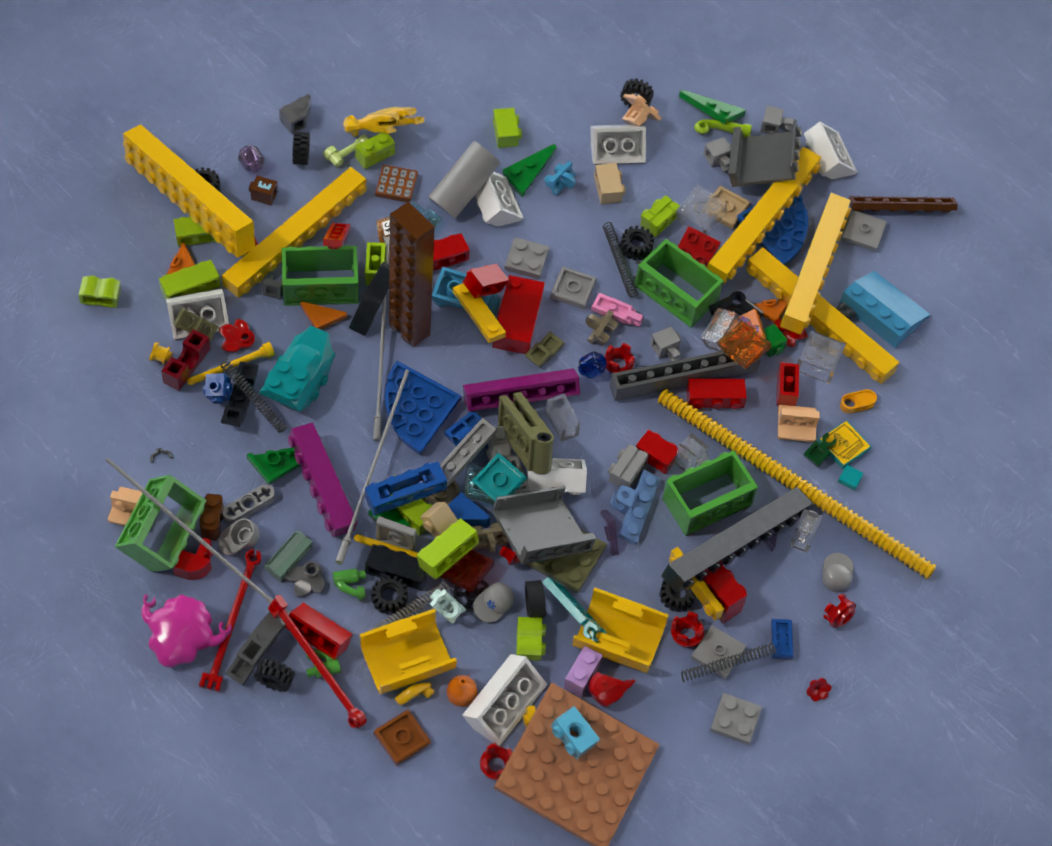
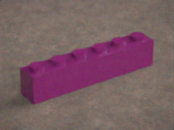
M572 368L463 385L464 403L469 412L499 407V398L507 395L513 402L514 393L521 392L529 402L580 395L579 376L575 369Z
M314 423L291 428L288 437L289 446L294 449L296 462L303 469V478L310 485V494L317 501V509L319 514L323 515L325 519L326 530L330 531L332 538L348 533L354 513ZM356 520V522H355L353 531H355V528H356V525H357V520Z

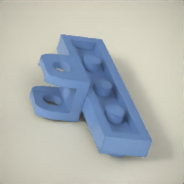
M643 469L635 489L622 485L618 491L613 493L610 506L625 514L617 537L633 545L638 542L660 477Z

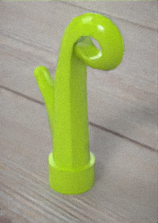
M704 119L696 122L694 125L695 131L700 134L707 133L710 128L733 133L734 127H741L743 137H750L752 125L744 123L742 125L733 121L724 125L718 120Z

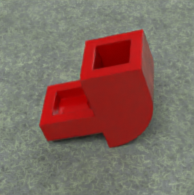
M203 538L212 547L211 540ZM200 544L196 554L182 550L178 556V563L173 568L174 575L187 580H198L205 577L212 569L211 558L213 553L202 544Z

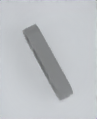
M267 484L261 485L226 505L223 510L225 522L233 524L237 520L246 518L272 503L275 499L273 487ZM262 493H269V497H266L265 495L262 496ZM248 500L255 503L251 508H246L243 504ZM228 512L235 513V516L229 515Z

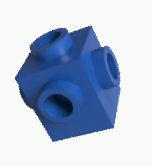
M225 373L206 374V384L203 386L205 397L215 404L229 401L230 394L233 392L230 377Z

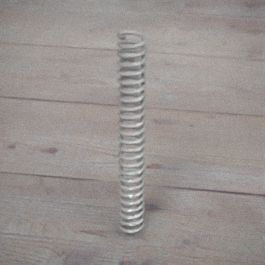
M447 580L429 590L428 593L426 592L425 595L423 594L419 599L409 603V606L406 605L402 610L399 609V612L392 614V616L383 620L382 623L379 622V625L376 624V627L369 629V631L376 629L377 626L381 627V624L384 626V622L389 624L387 620L393 623L391 618L395 622L404 619L403 615L405 618H408L407 614L411 616V613H415L414 610L418 612L417 608L421 610L420 605L423 608L424 604L428 605L426 600L428 603H431L427 594L430 597V592L433 594V590H436V588L440 591L442 589L447 591V588L450 591V587L446 583Z

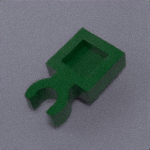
M829 433L823 435L821 443L815 441L803 454L817 468L831 455L828 449L834 448L837 444L836 439L830 443L826 441L830 437Z

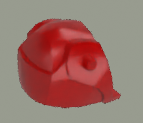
M596 672L589 681L588 690L592 698L606 708L623 697V694L631 688L636 680L622 681Z

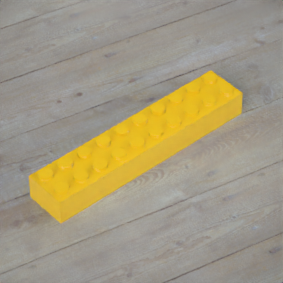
M140 124L123 133L126 162L132 165L139 174L146 177L148 182L155 185L162 194L164 193L172 203L179 206L181 211L188 214L206 233L212 235L217 243H221L229 253H232L237 258L255 249L254 221L144 126Z

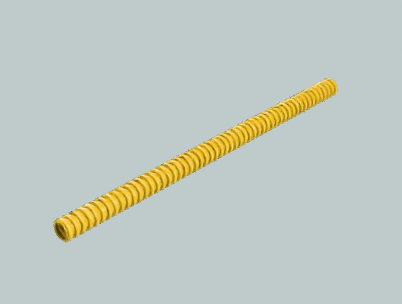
M666 389L660 394L658 404L662 403L663 407H667L669 411L672 410L674 414L677 413L678 417L682 416L683 420H687V423H692L693 427L697 426V429H701L703 433L706 432L707 436L711 435V438L716 439L718 443L721 442L722 446L726 445L727 449L734 450L738 456L741 455L742 459L746 458V461H750L751 465H756L757 469L761 468L762 472L765 471L767 475L770 474L771 478H776L777 482L781 481V484H785L786 488H791L792 490L798 487L813 503L812 505L816 504V507L822 508L821 511H826L827 515L831 514L832 518L836 517L837 521H842V524H846L847 528L851 527L853 532L857 531L858 535L861 534L863 538H868L867 541H872L873 545L877 544L879 549L883 548V551H887L888 555L892 554L894 559L898 558L899 562L903 561L905 566L909 565V568L915 569L914 572L918 571L920 576L924 575L925 579H928L935 571L936 564L932 565L930 560L926 561L925 557H920L921 554H915V551H911L910 547L906 548L904 543L900 544L899 540H894L895 537H889V534H885L884 530L880 531L878 526L874 527L873 523H868L869 520H863L864 517H859L858 513L854 514L853 510H848V507H844L843 503L839 504L838 500H833L832 496L828 497L827 493H822L823 490H818V487H813L812 483L808 484L807 480H802L803 477H798L797 473L793 474L792 470L788 471L786 466L782 467V464H778L777 460L773 461L772 457H767L766 453L762 454V451H758L757 447L753 448L752 444H747L748 441H743L742 437L738 438L737 434L733 435L732 431H727L728 428H723L722 424L718 425L717 421L708 418L706 414L703 415L702 411L698 412V409H694L693 405L689 406L688 402L684 403V400L679 399L677 395L674 396L673 392L669 393V390Z

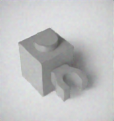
M767 106L760 132L774 134L778 133L779 128L789 132L792 129L794 119L782 118L784 109Z
M724 137L706 143L703 155L710 166L720 165L724 173L729 171L731 144Z
M672 326L652 334L650 345L659 358L668 355L670 362L679 360L678 357L681 354L678 350L681 337L678 332L674 331Z

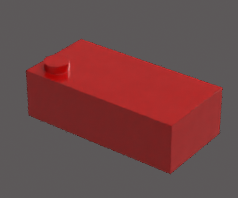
M509 275V281L505 287L497 319L505 330L506 337L494 341L492 348L526 355L531 348L543 299L545 282Z

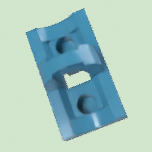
M568 161L565 165L558 164L554 170L555 175H547L544 178L545 184L551 188L552 194L557 196L565 187L573 188L576 185L574 179L576 174L572 169V162Z

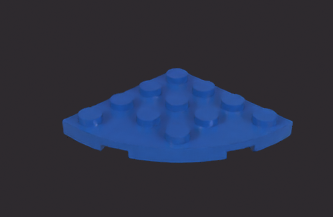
M801 194L798 197H794L790 208H785L782 218L775 221L773 229L765 233V238L760 244L761 247L785 266L799 253L807 235L808 213L802 202ZM755 205L737 215L740 224Z
M396 361L388 375L385 389L386 413L389 418L405 370H409L391 421V426L404 444L421 455L460 402L461 395L405 364Z

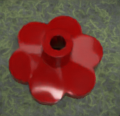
M820 678L810 682L806 693L811 697L812 701L824 700L828 697V692L831 691L832 687L825 678Z

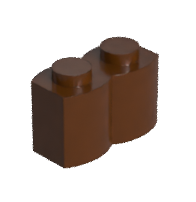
M207 493L204 497L207 500L204 505V511L199 519L202 539L206 538L217 541L221 534L220 522L223 519L222 495Z

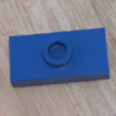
M771 620V641L776 649L775 654L772 648V659H793L792 620Z

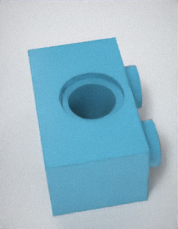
M575 706L555 719L551 725L553 734L562 740L566 751L571 756H574L575 759H578L593 748L600 740ZM569 731H575L578 737H573Z

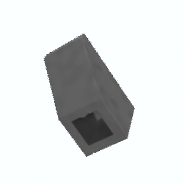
M307 94L279 109L280 121L291 134L307 126L311 110V96Z

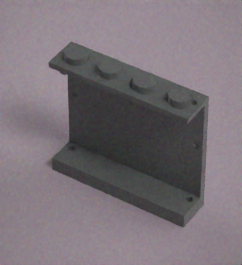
M794 120L792 124L793 131L743 137L741 127H734L728 172L732 187L796 180V172H799L797 160H800L799 149L801 148L799 137H802L801 126H798L797 120Z
M565 486L496 498L492 512L521 564L591 551L596 537L593 533L582 534L562 500L566 489Z

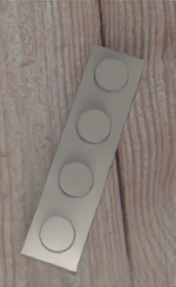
M484 418L474 426L440 464L447 478V487L498 432Z

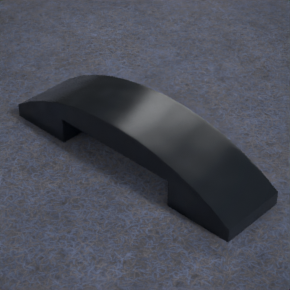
M382 262L372 279L349 326V329L365 337L389 291L390 265Z
M240 361L237 373H240L238 377L243 375L245 381H248L247 384H250L248 388L253 387V390L259 365ZM234 384L228 406H225L221 424L240 427L246 416L250 399H248V396H245L243 390H240L236 384Z

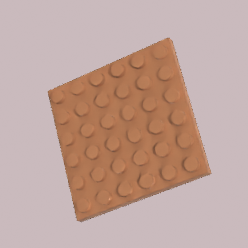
M551 682L493 789L591 846H608L660 744ZM573 706L576 707L600 738L593 748L578 759H575L574 756H571L566 751L565 744L553 734L551 727L555 719ZM569 731L573 737H578L575 731Z

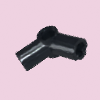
M734 291L729 297L709 306L710 314L716 321L732 313H738L741 316L753 309L758 311L760 318L764 313L747 300L745 294L741 291ZM733 300H738L741 304H735Z

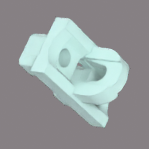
M436 589L430 596L433 600L430 605L452 624L461 613L467 610L444 589L442 591Z

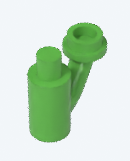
M357 568L332 572L334 586H337L340 591L358 597L359 601L365 598L364 586H357V589L346 585L356 583L358 579L366 578L365 570L357 571Z
M313 648L319 658L326 660L323 664L331 675L341 673L338 659L334 660L320 650ZM314 664L313 668L306 669L307 677H322Z

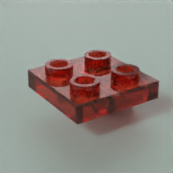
M470 550L440 577L469 592H473L495 565L494 560L474 550Z

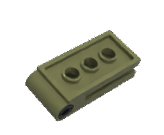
M521 392L514 393L513 402L507 395L500 396L498 427L503 426L510 446L528 471L541 475L548 474L552 467L553 434L547 428L544 420H541L538 416L537 411L532 408L529 400Z

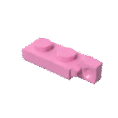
M601 293L598 294L591 307V311L601 315H606L611 310L614 313L612 315L614 320L627 325L632 324L640 327L643 321V315L636 313L633 306Z

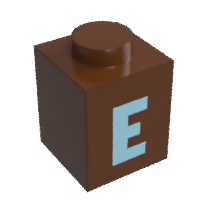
M257 175L254 182L251 181L249 185L251 200L272 206L278 193L277 181Z

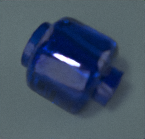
M592 351L580 358L578 370L582 376L593 379L605 372L607 361L603 354Z

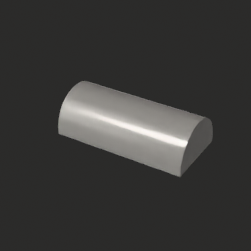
M473 141L431 192L428 199L456 219L501 164L500 161L483 146Z

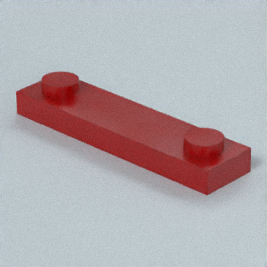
M332 223L323 238V246H328V249H339V247H342L350 232L351 224Z

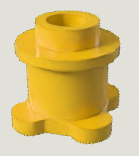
M158 342L154 343L149 360H157L165 365L172 357L171 347L166 348L160 346Z

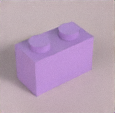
M584 646L565 678L564 689L582 698L590 679L597 672L601 664L603 655Z

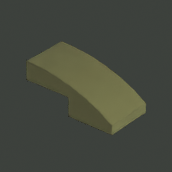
M181 308L173 323L174 326L189 333L194 329L208 336L210 341L218 328L214 323L184 308Z
M550 331L540 343L536 342L525 357L540 368L565 345L564 341Z

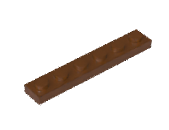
M849 196V200H851L849 205L855 211L872 210L879 212L881 210H889L891 212H898L899 210H906L908 212H916V210H923L925 212H933L934 210H941L948 213L957 211L958 203L954 197Z

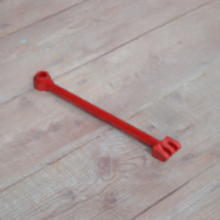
M254 549L249 550L245 555L247 564L244 575L249 580L255 567L262 561L261 553L258 550L255 555L257 561H250L254 558ZM243 579L241 580L225 630H227L229 625H231V633L219 645L210 674L203 672L199 687L204 688L205 682L208 681L207 689L211 690L214 683H216L215 691L219 692L221 689L223 677L218 676L249 585Z
M276 595L268 606L269 612L274 618L280 616L347 710V715L349 716L348 724L352 728H360L365 725L367 721L365 714L353 706L285 611V608L288 606L281 595Z

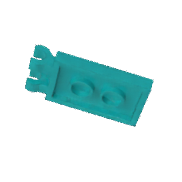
M547 577L542 583L572 616L583 625L584 636L599 643V639L596 637L597 633L607 634L606 630L600 627L561 583Z

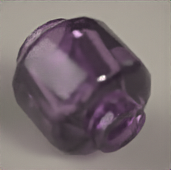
M247 145L239 151L238 160L245 171L255 173L262 169L265 159L257 146Z

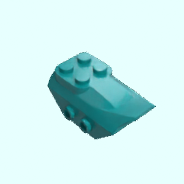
M311 325L305 331L296 335L283 356H279L275 366L269 371L265 384L259 391V394L299 412L309 407L312 401L317 400L320 388L324 387L328 382V374L336 354L331 347L330 334Z

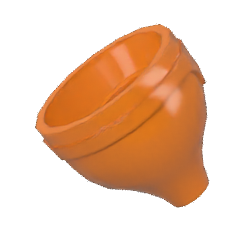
M457 675L449 682L446 693L447 698L452 704L466 707L475 700L478 691L476 683L470 676Z

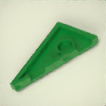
M681 90L678 96L724 125L744 117L746 109L685 90Z
M555 144L503 169V175L507 177L510 184L521 197L525 195L528 187L534 183V179L544 169L548 159H551L554 155V151L557 148Z
M293 448L280 449L278 451L270 450L266 451L265 454L257 455L248 453L246 459L268 485L301 466L296 462Z

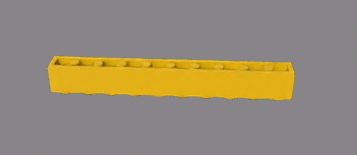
M803 146L799 151L800 160H797L799 172H796V180L774 182L711 259L707 269L720 276L723 284L728 279H733L737 272L736 269L744 265L746 257L753 254L757 243L761 244L764 240L765 233L767 231L770 232L775 225V221L782 218L785 208H790L794 197H798L803 190L802 187L804 185L807 186L812 179V175L818 173L821 168V156Z
M352 167L348 168L260 242L255 249L248 252L223 273V286L238 298L243 294H247L251 287L261 282L265 275L274 271L277 265L282 262V248L302 247L305 241L313 238L319 229L324 228L332 218L337 217L345 207L350 206L359 195L362 196L366 192L367 179Z
M830 193L780 327L798 334L802 333L803 328H808L811 318L808 316H812L816 305H813V302L817 303L820 293L817 291H821L825 280L822 278H826L830 269L827 265L830 266L834 258L831 253L835 254L838 243L835 242H839L843 232L840 229L843 230L847 220L844 218H848L851 208H849L851 200Z
M762 247L748 259L745 270L749 275L755 277L763 287L768 288L774 293L776 298L782 299L784 302L787 301L788 306L798 276ZM819 296L817 303L813 302V305H816L813 315L808 316L811 318L809 324L818 333L826 337L832 345L839 348L846 357L852 359L859 368L865 370L873 380L883 384L896 372L900 362L822 296Z

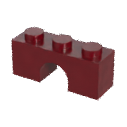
M192 329L183 341V349L179 358L171 357L161 370L164 384L178 391L181 390L188 378H190L210 351L208 336Z

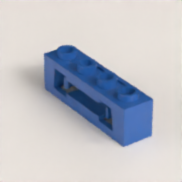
M438 461L428 462L420 468L409 469L398 476H390L384 481L369 484L365 487V499L373 516L447 490V478Z

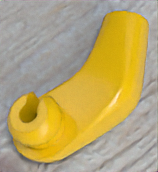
M429 682L414 684L397 695L395 700L402 706L421 694H424L426 698L431 697L434 694V689L431 688L432 684Z

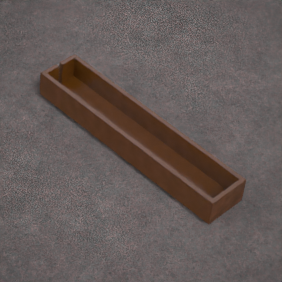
M408 201L390 213L389 325L394 331L401 334L402 339L406 343L415 347L429 337L431 332L435 226Z

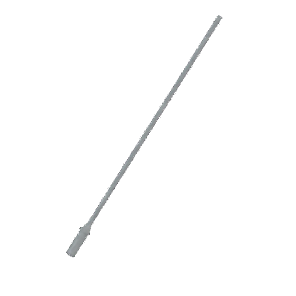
M386 239V264L389 262V239ZM387 294L382 303L377 412L373 418V441L375 442L381 440L383 420L380 410Z
M407 369L401 381L348 533L342 539V544L335 560L339 565L343 564L349 545H351L350 537L365 497V487L370 483L409 373Z
M109 458L105 460L263 596L270 605L273 598L266 595Z

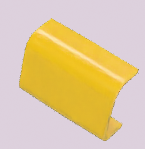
M594 587L587 612L601 628L606 630L607 634L598 632L596 637L599 639V643L584 636V627L581 625L578 635H574L572 646L580 649L586 646L603 655L602 657L648 673L663 635L668 614Z
M435 609L360 634L361 650L380 695L456 668L457 659L456 657L450 659L437 628Z

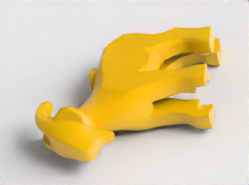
M390 107L368 114L366 117L358 120L354 115H350L344 119L343 126L344 131L354 137H357L359 130L390 134L396 132V128H394L396 126L424 123V117H405L415 115L417 112L416 108Z

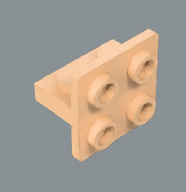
M624 94L623 97L632 104L631 108L622 118L626 123L640 126L646 122L647 118L657 121L661 120V117L658 115L659 111L652 106L649 107L646 104L647 101L642 96Z
M779 405L778 439L815 442L820 412L816 411V408Z
M119 487L118 492L112 490L110 496L112 508L108 516V522L125 526L142 492L125 487Z

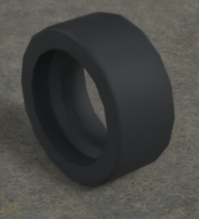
M541 580L525 582V603L527 615L530 618H545L546 616L545 593Z

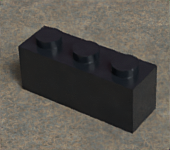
M373 544L365 563L366 574L379 578L384 576L385 579H387V575H391V579L397 576V580L399 581L401 578L403 584L406 583L407 587L422 591L428 573L419 567L417 557L410 556L403 551L391 550L384 545L378 546Z

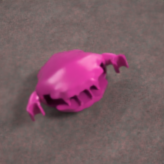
M146 594L143 597L142 619L148 624L153 633L148 644L155 653L159 663L164 667H174L182 663L194 661L198 651L207 647L218 646L231 633V625H229L227 630H222L223 622H220V633L213 635L210 628L212 622L211 614L202 601L181 594L176 598L168 599L163 608L151 613L150 608L155 607L156 599L154 597L151 603H147L148 595Z

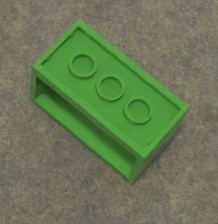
M667 239L638 265L635 279L636 288L690 328L709 311L710 305L718 302L723 285V280L720 276L712 273L705 265L697 262L690 254L685 253L675 243ZM662 264L704 295L698 301L657 272L656 269Z
M345 245L339 247V249H328V246L282 248L284 306H300V302L315 305L359 304L357 246ZM352 270L354 272V277L287 279L288 272Z
M733 450L729 453L724 452L720 454L716 459L706 460L696 468H688L678 476L673 475L669 477L662 500L684 535L687 536L752 506L758 486ZM728 474L737 489L689 510L681 494Z
M170 474L149 479L145 490L162 505L167 496L180 504L181 508L176 517L193 531L196 527L195 522L203 513L207 500ZM142 493L114 547L151 572L172 569L178 563V556L186 547V540L190 533L174 520L157 554L143 545L161 508Z

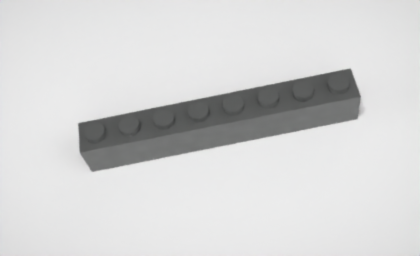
M749 345L734 348L730 352L729 350L612 373L610 388L614 400L618 401L657 393L666 389L671 390L685 387L689 378L724 379L758 372L761 358L760 356L754 357V359L745 363L739 358L743 353L735 354L737 351L749 349L752 346Z

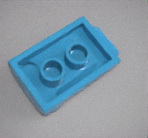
M442 267L432 293L433 302L440 307L450 305L464 309L454 295L453 287L462 284L467 275ZM498 294L481 297L495 316L500 302Z

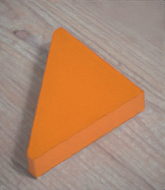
M184 242L181 243L177 255L174 256L167 274L195 265Z
M771 299L754 305L764 312L763 317L775 322V320L780 319L786 310L787 301Z
M300 302L304 313L312 325L318 329H324L347 318V313L344 311Z

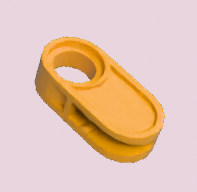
M869 389L845 394L841 399L840 408L848 414L871 409L875 405L877 395ZM846 400L852 401V402L854 403V406H853V407L847 406V405L845 404V401H846Z

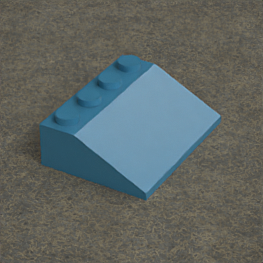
M872 271L854 281L843 291L839 303L844 302L857 313L856 318L894 348L899 346L930 317L927 311L876 271Z

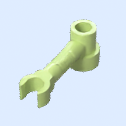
M363 134L353 144L341 151H338L334 146H330L324 151L323 156L328 161H331L335 167H339L344 162L343 157L355 151V145L369 138Z

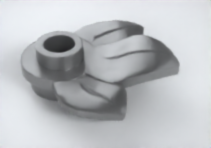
M309 561L303 566H294L285 576V580L295 583L294 591L297 597L306 596L311 590L319 594L325 584L321 576V566L314 561ZM310 570H314V571H315V573H313V574H309L308 572H309Z

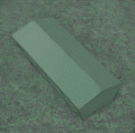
M295 531L264 565V568L271 576L282 582L287 572L296 566L313 547L312 541L301 531Z

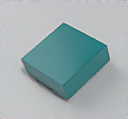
M846 465L838 479V483L855 491L864 473Z

